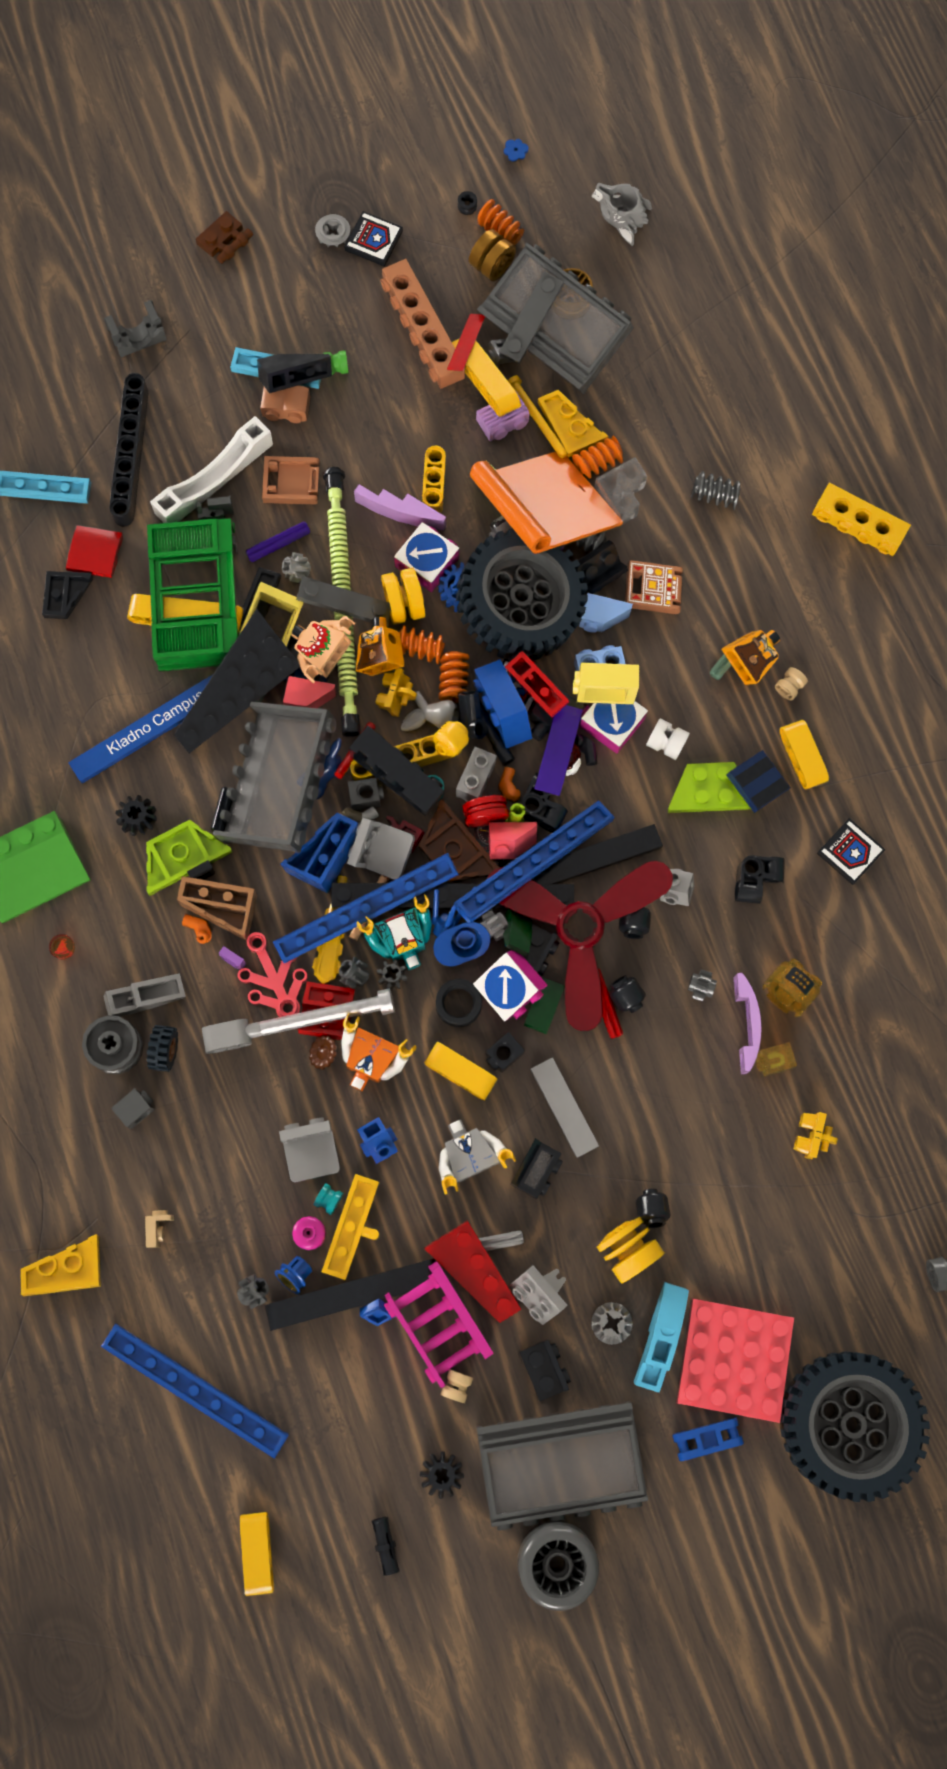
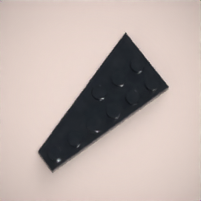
M257 609L174 734L189 754L250 707L251 702H256L300 667L299 662Z

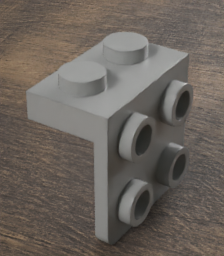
M362 818L356 829L357 836L355 842L348 852L349 859L347 864L369 869L394 880L403 876L415 836L379 821Z
M324 1117L309 1120V1125L305 1126L293 1123L284 1126L285 1130L279 1131L292 1182L305 1181L339 1172L340 1166L329 1120L324 1121Z

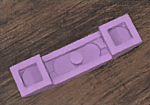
M737 973L733 977L735 1001H745L749 1045L743 1046L739 1050L741 1074H747L755 1063L760 1047L761 1017L758 1002L750 983L743 973Z

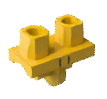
M401 668L395 669L394 673H384L382 684L385 688H389L388 694L379 693L375 701L379 708L387 710L395 717H399L402 705L407 706L408 700H415L417 697V693L412 690L413 683L410 682V678L403 673L404 670Z
M825 1113L801 1114L799 1127L811 1131L809 1138L797 1136L793 1149L805 1154L804 1158L811 1160L817 1158L820 1142H822L820 1150L828 1152L829 1144H837L838 1139L831 1136L833 1127L825 1126L824 1134H822L827 1116Z

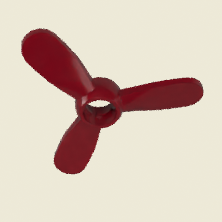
M654 860L644 863L616 882L593 905L589 902L577 901L566 906L533 880H530L498 903L523 916L556 925L559 938L565 945L570 947L565 980V1007L568 1023L574 1029L579 1031L595 1029L603 1016L601 980L593 946L599 943L604 935L605 923L636 912L668 892L672 886L673 876L669 867L663 862ZM504 867L497 868L494 871H492L487 877V879ZM579 909H583V913L588 914L594 923L597 922V928L593 929L589 937L584 938V942H579V939L573 937L568 929H564V924H567L569 918L576 914Z

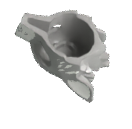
M598 183L592 198L600 202L601 213L604 219L614 226L620 235L633 246L637 227L642 228L644 224H648L645 211L646 209H652L651 202L643 198L639 189L632 187L630 184L609 186Z

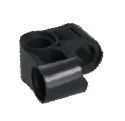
M536 772L521 803L525 807L524 811H526L523 818L530 822H537V825L553 833L561 827L568 810L564 806L550 801V793L534 789L539 774ZM532 803L538 809L531 811L526 808V805Z
M754 855L745 857L737 867L735 901L760 904L763 897L762 882H782L784 884L785 859ZM745 864L752 865L755 873L746 871Z

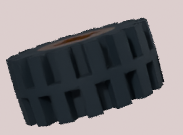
M162 1025L154 1026L152 1034H150V1042H148V1069L170 1072L174 1065L178 1048L177 1028Z

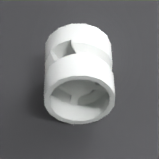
M660 718L646 746L656 751L662 749L664 750V755L676 760L690 733L679 727L673 729L671 723Z

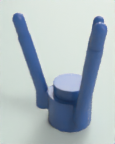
M435 889L431 921L435 925L433 933L438 937L446 929L458 925L462 916L458 912L454 918L457 909L456 905L452 906L449 914L443 913L438 916L439 890Z

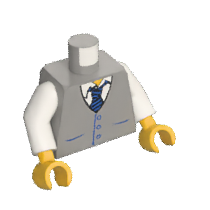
M461 1119L449 1124L448 1128L453 1139L446 1142L445 1148L440 1152L438 1167L444 1194H447L449 1186H454L457 1192L459 1190L458 1183L499 1163L504 1168H507L505 1164L506 1159L512 1158L516 1162L512 1151L507 1149L498 1138L487 1131H479L475 1128L467 1132Z

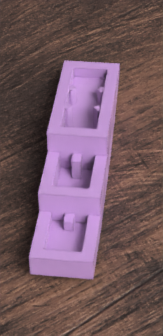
M360 484L354 491L355 502L375 513L417 527L423 522L436 530L444 531L446 528V517L409 494L402 501L384 489L379 496Z

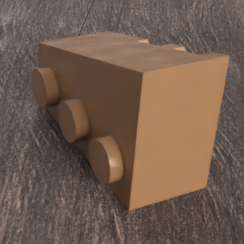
M182 876L177 901L185 909L247 941L258 895L253 888Z

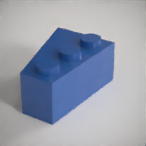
M336 813L302 846L300 853H294L280 865L287 874L328 894L332 883L335 882L349 858L348 852L355 842L358 822Z

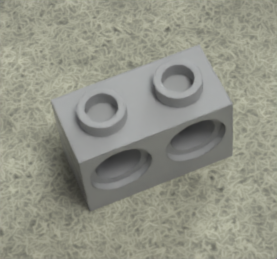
M474 747L456 787V797L467 802L482 797L496 766L497 755Z

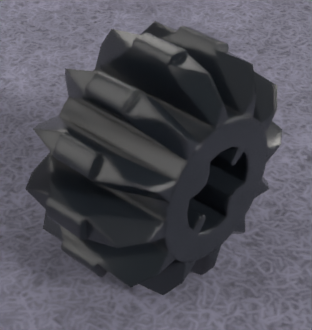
M137 795L135 801H133L132 797L128 796L127 804L124 802L119 803L122 809L115 812L119 817L116 822L122 826L121 829L124 833L130 831L132 836H136L138 830L142 835H145L144 829L146 827L153 830V825L150 822L157 821V817L154 815L157 810L155 806H150L151 801L148 798L143 800L141 795ZM136 812H138V813H139V814H138V817H139V818L134 819V818H135V815H134V814H135Z
M445 1451L440 1453L441 1460H437L434 1453L430 1454L433 1464L425 1460L422 1464L429 1471H420V1477H429V1479L422 1482V1487L425 1488L432 1485L428 1493L430 1496L438 1489L439 1499H443V1490L445 1489L450 1497L453 1496L454 1493L451 1486L453 1485L457 1489L461 1488V1484L455 1479L464 1478V1473L455 1472L462 1467V1463L457 1462L452 1465L455 1460L454 1454H451L448 1461H446ZM442 1468L447 1469L446 1475L449 1478L446 1481L444 1478H442V1481H438L437 1473L435 1472L437 1469H440V1471Z

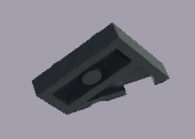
M46 571L43 617L68 619L93 581L92 573Z

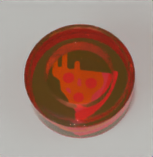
M59 934L51 939L49 951L55 958L65 960L73 955L75 943L69 936Z

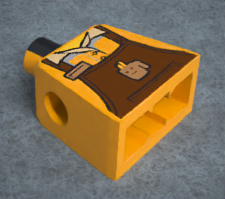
M384 617L373 618L372 630L361 633L359 636L356 672L370 676L404 667L400 633L397 630L387 628L386 618Z
M762 630L752 631L726 645L721 650L745 685L757 684L779 658V654L773 646L780 641V637L774 630H770L766 635Z

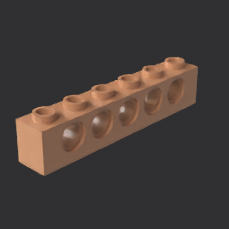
M407 259L383 268V279H380L382 288L385 292H389L391 304L394 310L398 309L403 327L409 329L412 344L414 346L417 345L420 350L421 361L423 364L427 363L430 368L429 374L432 381L437 382L440 389L465 379V367L463 371L447 370L455 348Z

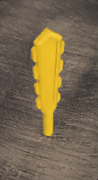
M338 876L337 883H347L348 877ZM330 904V908L326 909L325 915L338 908H332ZM345 933L318 946L316 949L319 954L318 957L314 958L312 969L314 970V975L322 984H327L336 979V975L339 974L341 962L338 959L343 952L341 939L345 937Z

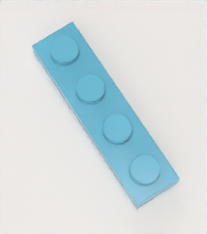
M236 347L230 366L231 372L259 377L257 359L272 356V354ZM321 379L302 384L301 386L319 389Z
M0 471V496L88 504L91 488L89 478Z

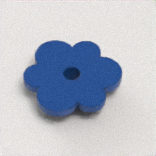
M508 140L505 143L504 154L508 155L510 161L514 162L525 158V154L528 152V145L522 143V140Z

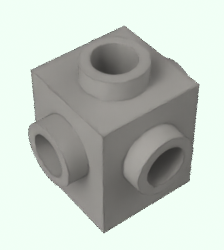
M670 869L673 876L672 886L666 894L660 897V900L670 905L680 904L689 906L695 887L693 873L684 872L681 869Z

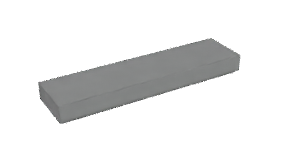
M553 1057L531 1068L530 1070L576 1158L599 1147Z

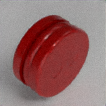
M490 795L475 798L463 804V813L465 818H467L465 819L466 825L469 827L489 826V822H502L509 817L506 798L502 795Z

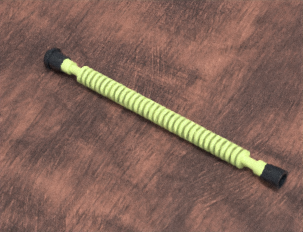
M329 467L323 472L322 476L325 480L326 493H328L329 501H331V509L327 511L332 585L351 591L346 511L340 505L342 490H344L343 479H345V472L339 467ZM334 612V620H340L342 617L347 616ZM351 625L349 627L351 634L346 635L352 642L337 663L339 695L344 697L345 702L343 717H341L342 735L345 737H355L361 733L359 714H357V706L354 705V696L358 694V685L356 678L354 627Z

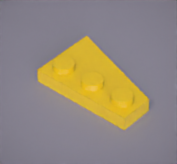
M559 390L538 398V405L552 431L567 451L568 458L574 454H579L582 450H588L590 446L595 447L598 442L603 443L609 437L603 431H599L594 426L592 420L585 418L577 410V407Z
M95 1234L89 1237L88 1240L77 1245H71L62 1252L45 1257L22 1268L21 1295L31 1296L101 1287L99 1236Z

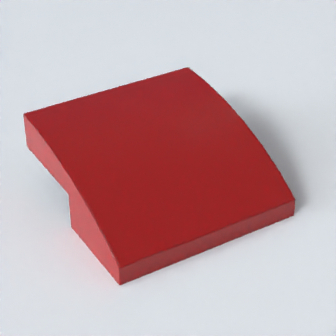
M77 525L68 553L66 571L92 573V575L112 578L118 563L117 554L123 541L122 532Z
M307 982L302 1001V1012L354 1001L355 989ZM344 1019L298 1028V1034L316 1037L324 1035L330 1036L331 1039L342 1040Z

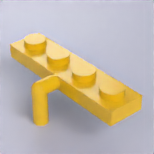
M355 1174L321 1272L346 1280L361 1236L372 1240L379 1238L380 1233L376 1229L366 1227L365 1224L380 1182Z

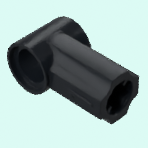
M463 691L458 693L460 708L458 722L467 728L469 738L483 739L487 734L488 726L486 720L481 718L479 692Z

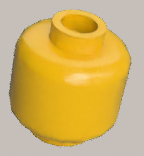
M447 721L433 735L436 751L443 756L455 757L469 742L467 728L458 721Z

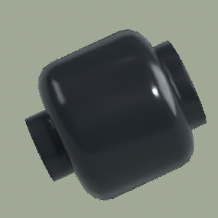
M643 907L636 912L619 918V930L624 933L626 938H643V935L648 934L650 930V910Z
M624 975L610 985L609 996L621 1012L629 1010L631 1013H634L643 1006L642 1001L646 994L636 978Z
M657 1189L644 1190L643 1195L636 1199L637 1215L643 1220L642 1224L646 1225V1227H662L671 1217L668 1198L664 1193L658 1192Z

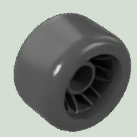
M549 1521L538 1525L524 1538L518 1552L517 1567L521 1584L527 1595L535 1603L546 1609L565 1611L575 1608L591 1595L596 1586L599 1575V1561L596 1550L588 1536L571 1523ZM555 1556H560L564 1559L563 1566L557 1570L550 1567V1560Z

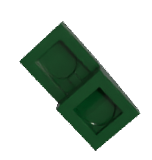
M508 909L505 913L508 927L503 933L505 947L523 956H527L532 939V920Z
M542 977L548 986L541 991L544 995L531 1005L524 1026L547 1034L565 985Z

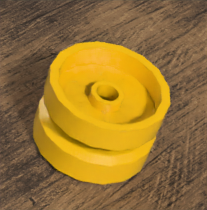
M414 567L401 570V586L393 572L381 575L385 600L390 603V618L393 625L406 621L405 607H407L410 618L413 620L425 618L423 593Z

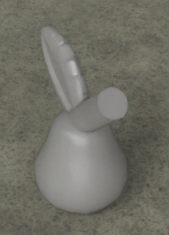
M416 691L417 697L414 701L419 708L407 714L401 725V730H416L426 721L440 729L447 721H458V706L451 700H443L428 705L420 691Z

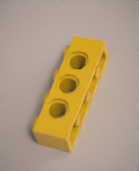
M831 483L827 485L812 513L821 522L829 523L837 527L839 531L848 533L856 537L860 542L870 544L881 553L894 556L911 524ZM836 509H841L844 513H839ZM856 519L862 520L864 524L857 522ZM877 530L883 531L884 534L878 533Z

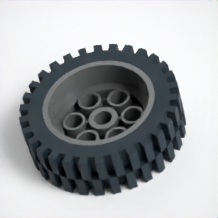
M513 528L509 529L506 535L503 530L497 532L494 538L491 535L486 538L484 543L481 542L477 546L460 575L457 589L459 590L456 593V601H460L457 606L458 613L464 612L460 619L462 624L470 623L466 631L470 636L475 632L478 636L475 642L479 646L485 641L488 644L485 650L491 653L493 648L498 649L497 656L503 658L506 653H510L509 660H512L523 651L529 658L533 655L534 660H537L543 654L546 656L552 654L555 649L558 650L567 641L581 622V617L586 610L584 605L588 601V595H584L588 589L587 583H581L585 578L584 571L576 572L580 563L577 559L573 562L569 560L573 555L569 549L563 553L560 550L562 546L534 554ZM518 574L524 575L527 580L521 579ZM497 580L503 581L506 586L499 585ZM536 589L542 590L545 595H540ZM515 595L521 596L524 601L517 600ZM494 602L501 603L503 608H498ZM533 610L540 612L542 617L536 616ZM512 617H517L521 623H516Z
M858 1352L827 1354V1357L814 1359L815 1363L812 1365H805L802 1368L804 1372L796 1374L793 1378L795 1384L788 1386L786 1390L789 1396L787 1400L783 1399L782 1407H785L784 1414H781L780 1422L784 1423V1429H780L781 1437L786 1439L784 1447L791 1454L790 1460L793 1465L800 1469L801 1475L809 1479L810 1483L844 1500L849 1499L854 1502H860V1499L871 1502L875 1501V1497L881 1499L889 1497V1491L895 1493L900 1491L902 1488L899 1484L902 1482L908 1484L913 1479L909 1475L910 1472L918 1473L921 1468L917 1464L918 1458L925 1459L927 1452L921 1449L923 1443L929 1444L930 1439L929 1436L924 1435V1429H930L929 1421L923 1420V1414H928L926 1406L920 1405L919 1400L923 1398L919 1391L912 1389L915 1386L912 1380L904 1378L903 1375L905 1373L899 1368L892 1367V1363L887 1360ZM853 1390L856 1394V1401L849 1405L846 1401V1394L848 1391ZM827 1403H832L834 1406V1413L831 1417H826L823 1412L824 1406ZM875 1404L879 1409V1413L876 1418L871 1419L868 1410L871 1405ZM854 1417L857 1426L855 1430L849 1432L846 1422L849 1418ZM828 1430H832L835 1435V1439L831 1444H826L824 1441V1434ZM876 1431L879 1434V1442L872 1446L869 1442V1436L872 1432ZM854 1444L857 1447V1455L849 1459L847 1448Z

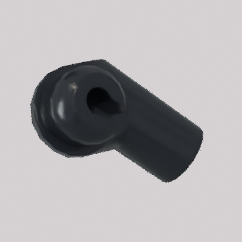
M576 734L573 746L585 754L586 765L593 766L598 764L595 743L582 734Z

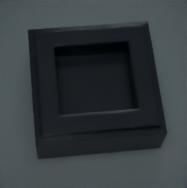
M209 860L190 869L187 873L190 878L205 880L213 876L215 871Z

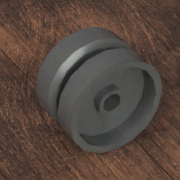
M108 1015L98 1018L88 1026L83 1035L82 1047L85 1057L93 1066L108 1074H121L128 1072L137 1065L142 1056L143 1041L141 1034L130 1022L119 1016ZM113 1042L117 1043L115 1047L111 1046Z

